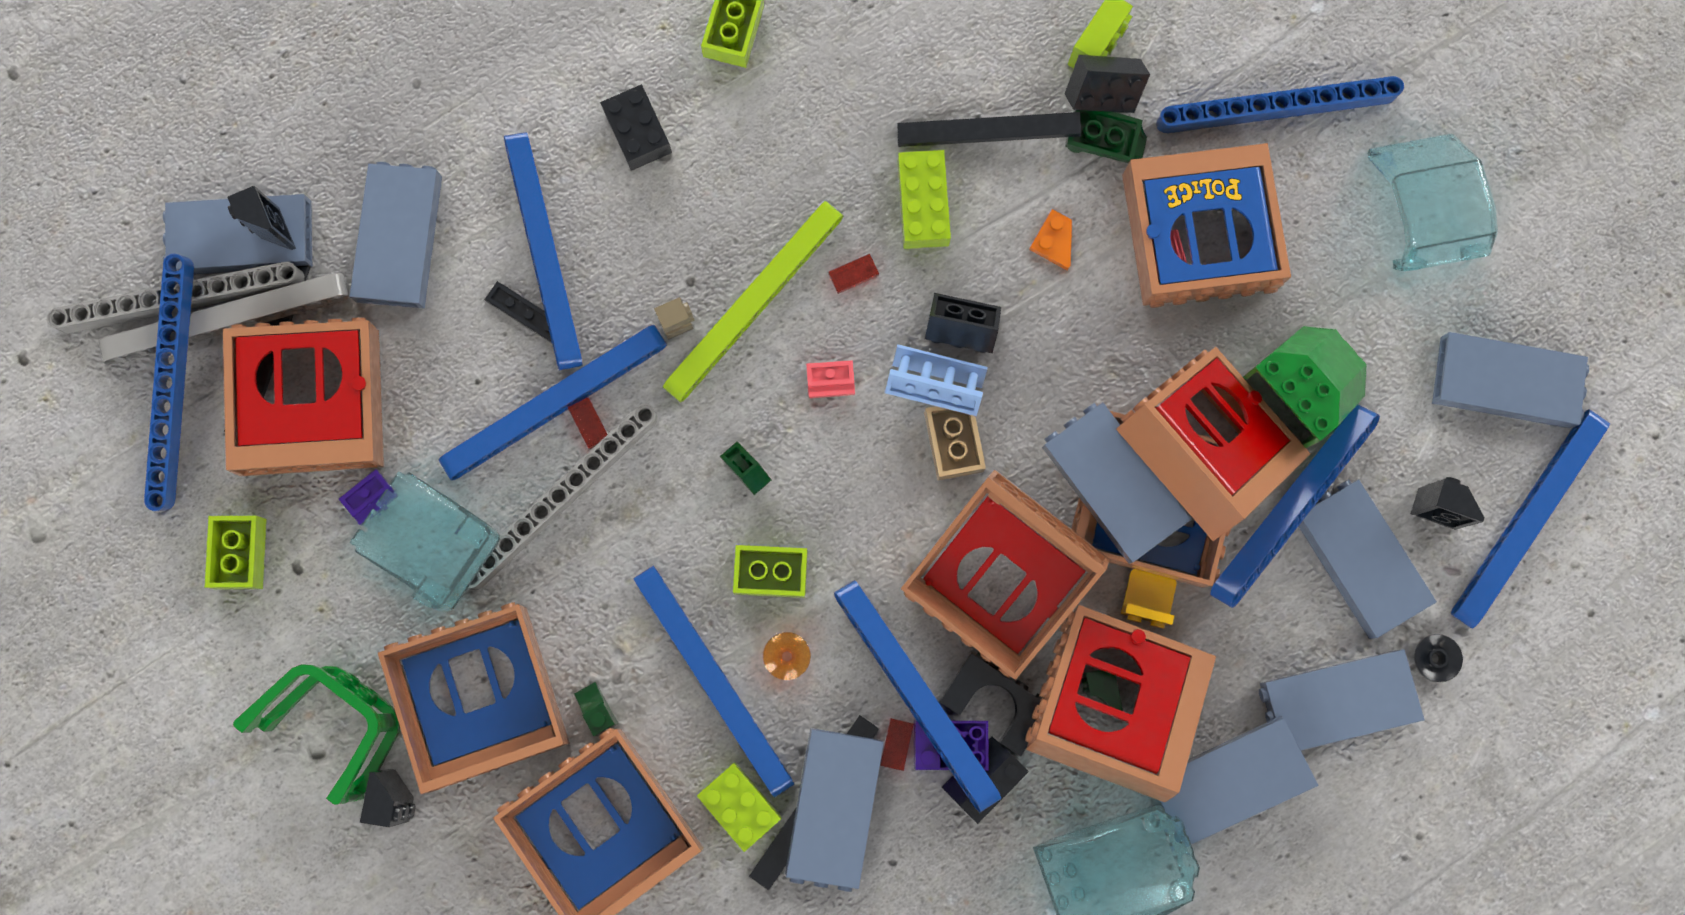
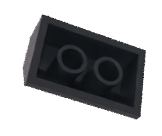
M251 186L227 197L230 203L228 210L234 220L238 219L241 225L248 227L252 234L255 233L261 239L287 249H296L280 208L257 187Z
M934 293L925 339L933 343H945L957 348H968L980 353L987 352L993 354L1002 307Z
M1446 477V479L1437 480L1434 483L1418 488L1410 513L1411 515L1454 530L1482 523L1485 518L1469 487L1460 484V480L1452 477Z
M993 736L988 739L989 770H985V772L1000 793L1001 799L979 813L953 775L941 787L977 824L1029 772Z
M395 769L369 773L360 823L393 827L410 821V818H413L416 805L413 804L414 797Z

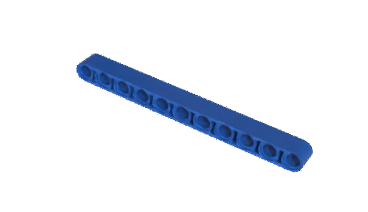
M1390 76L1173 105L1162 110L1156 121V126L1160 132L1168 134L1390 104L1403 92L1404 83L1399 77ZM1387 87L1391 88L1394 93L1389 92ZM1365 90L1369 91L1372 96L1367 95ZM1342 93L1347 94L1350 99L1345 98ZM1320 96L1325 97L1328 102H1324ZM1298 99L1303 100L1306 105L1300 104ZM1275 102L1281 103L1284 108L1278 107ZM1253 105L1259 106L1262 111H1257ZM1231 108L1237 109L1240 114L1233 113ZM1208 111L1215 112L1217 117L1211 116ZM1186 114L1193 115L1195 120H1190ZM1164 117L1171 118L1173 123L1166 122Z
M523 132L504 135L505 148L558 369L560 371L583 366L528 134Z
M175 253L166 256L162 271L144 494L145 506L152 511L169 510L174 506L176 499L194 264L188 257ZM181 260L182 266L180 270L177 271L176 264L178 261ZM179 284L180 290L175 294L174 287ZM177 307L178 314L173 318L172 311ZM175 330L176 338L174 341H171L170 335ZM173 354L174 362L170 365L168 358ZM168 378L172 379V386L170 388L166 384ZM167 401L170 403L168 412H166L164 407ZM165 424L168 426V433L166 435L163 433ZM163 448L166 449L167 453L164 459L161 457V450ZM161 471L165 475L163 482L159 480V474ZM159 495H161L163 498L161 506L157 503V497Z
M655 325L646 327L439 458V463L451 481L462 477L656 355L667 346L666 341Z
M1357 405L1349 413L1216 580L1210 592L1212 597L1231 608H1234L1376 428L1380 419L1379 414L1360 405Z
M1590 409L1584 412L1582 422L1571 429L1452 608L1451 615L1471 629L1480 623L1608 430L1610 423Z
M651 566L633 578L772 796L775 798L793 786L795 783L656 568Z
M854 580L835 591L834 596L838 604L975 809L980 813L1001 799L999 791L859 584Z

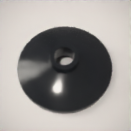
M1434 634L1425 637L1419 642L1415 649L1414 660L1418 671L1426 679L1433 682H1446L1456 677L1460 672L1463 664V655L1460 647L1453 639L1445 635ZM1434 654L1438 656L1437 663L1432 660Z

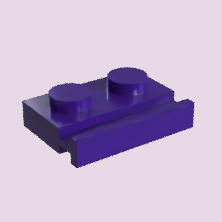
M375 469L342 495L339 501L352 517L356 519L357 523L362 526L399 497V495L393 490L379 470Z

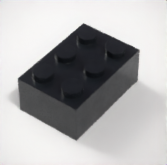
M1079 55L1064 94L1073 110L1135 113L1150 73L1141 59Z
M642 84L600 102L631 171L672 153L670 143Z

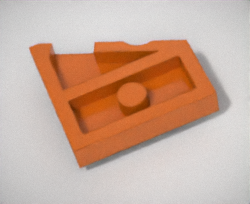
M1052 209L1029 250L1068 271L1071 266L1072 220Z

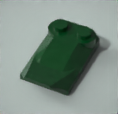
M1073 111L1080 112L1081 137H1066L1065 147L1071 152H1086L1129 163L1132 159L1143 158L1147 136L1142 127L1143 120L1116 112Z

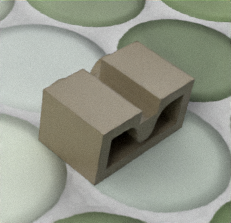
M680 297L654 308L668 340L693 329L691 322L695 321L691 309L687 302L682 303Z

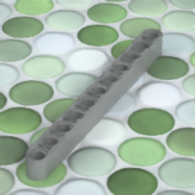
M281 262L193 280L191 309L239 300L304 281L305 276L294 264ZM293 271L292 277L287 279V275ZM271 276L270 280L264 284L265 279ZM248 280L247 285L242 288V284ZM179 284L174 287L175 294L180 290ZM225 285L224 290L219 293L220 287ZM161 287L57 307L48 313L47 323L63 333L70 334L159 316ZM202 290L201 295L196 297L197 293ZM156 299V303L151 306L153 300ZM177 307L173 309L172 313L178 312ZM111 308L109 314L106 315L107 310Z
M342 273L328 274L190 313L188 344L223 335V329L231 328V325L242 324L246 325V327H251L257 323L269 322L344 301L349 298L344 275ZM158 322L99 339L103 363L107 365L119 364L155 354ZM175 330L170 335L171 341H174L176 338Z
M642 404L633 410L460 573L459 579L462 586L471 590H479L486 585L655 426L658 417L653 407L648 404ZM643 412H651L652 417L650 420L645 422L640 420ZM628 427H633L635 429L633 436L629 438L624 437V430ZM611 443H616V452L608 454L606 452L607 446ZM594 459H599V468L590 470V462ZM577 475H581L583 477L581 485L573 486L572 479ZM560 491H564L565 499L557 503L555 495ZM546 507L548 515L544 519H539L538 511ZM529 524L530 532L527 535H521L520 529L522 525ZM507 540H512V549L508 552H504V542ZM494 556L495 565L488 569L485 562L487 558ZM476 573L478 576L477 582L470 585L468 577L470 574Z

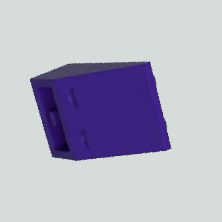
M914 720V769L949 770L918 722ZM952 721L983 769L989 770L988 721Z

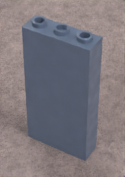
M386 162L368 163L349 296L356 303L425 309L442 176L436 168L432 166L414 168L409 164L391 166Z
M304 194L267 196L280 208L296 247L293 250L261 239L255 233L252 234L248 227H243L238 219L234 220L228 210V206H230L228 199L165 203V211H163L165 255L163 256V262L169 254L175 253L188 257L194 264V275L236 272L281 262H290L295 266L309 265L313 267L311 200ZM181 260L178 261L176 264L177 271L180 270L182 266Z
M1448 332L1440 338L1432 404L1572 428L1580 425L1584 417L1582 405L1587 393L1585 379L1589 373L1588 357Z
M1103 402L1098 406L1093 403L1083 411L1085 415L1077 420L1074 417L1064 424L1066 429L1058 434L1055 431L1044 439L1046 444L1042 448L1128 564H1130L1189 522L1191 518L1173 494L1116 430L1120 424Z
M1348 479L1337 486L1338 491L1331 494L1330 491L1324 493L1298 527L1368 638L1375 639L1435 604L1437 601L1360 480L1351 483Z
M1404 649L1260 683L1259 696L1267 708V712H1265L1266 721L1269 722L1282 716L1300 750L1425 720Z
M1279 716L1188 759L1179 794L1165 803L1161 801L1163 806L1159 807V810L1165 821L1170 819L1174 827L1170 832L1176 844L1181 842L1185 848L1319 785L1285 719Z
M810 728L785 875L787 878H790V882L804 884V880L812 881L814 886L828 888V884L836 885L839 890L852 892V888L859 889L884 743L882 740Z

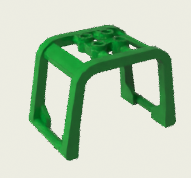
M305 664L291 668L234 720L233 726L241 733H251L255 728H259L263 732L273 731L291 709L319 682L361 713L367 720L368 729L347 768L326 797L334 805L355 802L365 798L369 773L381 769L401 729L393 706L382 699L374 690L360 682L356 676L337 666H324L320 668L316 665ZM310 675L262 718V714L300 676ZM372 705H373L376 709H378L380 712H382L383 714H378V713L372 708ZM380 732H387L363 774L356 779Z

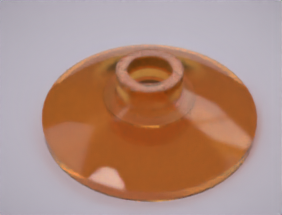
M783 632L773 636L767 642L763 651V661L766 669L771 675L781 680H793L800 677L810 664L811 653L809 646L801 636L795 633ZM790 652L792 655L791 660L785 661L783 654Z

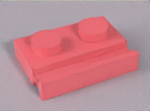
M853 360L806 364L809 398L855 395Z

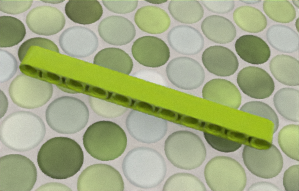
M824 201L670 375L663 388L679 402H683L833 232L844 215L827 201Z

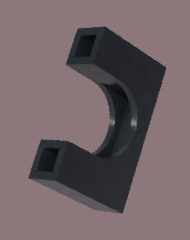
M979 653L976 655L970 654L944 692L939 703L957 715H961L977 690L987 685L1002 687L1011 695L1014 701L1015 714L999 743L1021 757L1028 745V742L1025 741L1026 734L1035 722V719H1032L1033 712L1043 697H1040L1038 693L1036 696L1027 691L1029 687L1019 680L1013 682L999 671L998 666L996 669L992 668Z

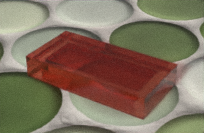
M867 254L829 271L828 275L837 294L879 276V272L871 255Z
M589 397L568 407L589 449L594 448L608 435Z
M890 718L880 766L904 771L914 723Z

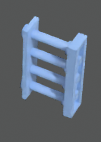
M897 345L892 366L899 368L898 371L890 369L885 390L886 394L977 416L983 392L975 389L976 387L982 388L988 367ZM911 370L921 373V376L907 373V371ZM930 375L943 378L944 382L930 379ZM953 381L967 384L965 388L953 385Z

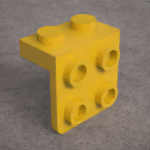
M1137 569L1131 570L1121 614L1126 615L1127 620L1133 622L1149 621L1151 622L1150 626L1164 629L1165 626L1172 625L1174 615H1171L1170 612L1177 581Z

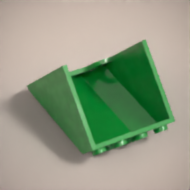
M1303 326L1246 373L1243 378L1247 380L1256 372L1262 376L1311 432L1312 435L1302 442L1303 446L1308 448L1321 441L1338 427L1365 397L1367 364L1357 355L1348 342L1341 337L1336 329Z

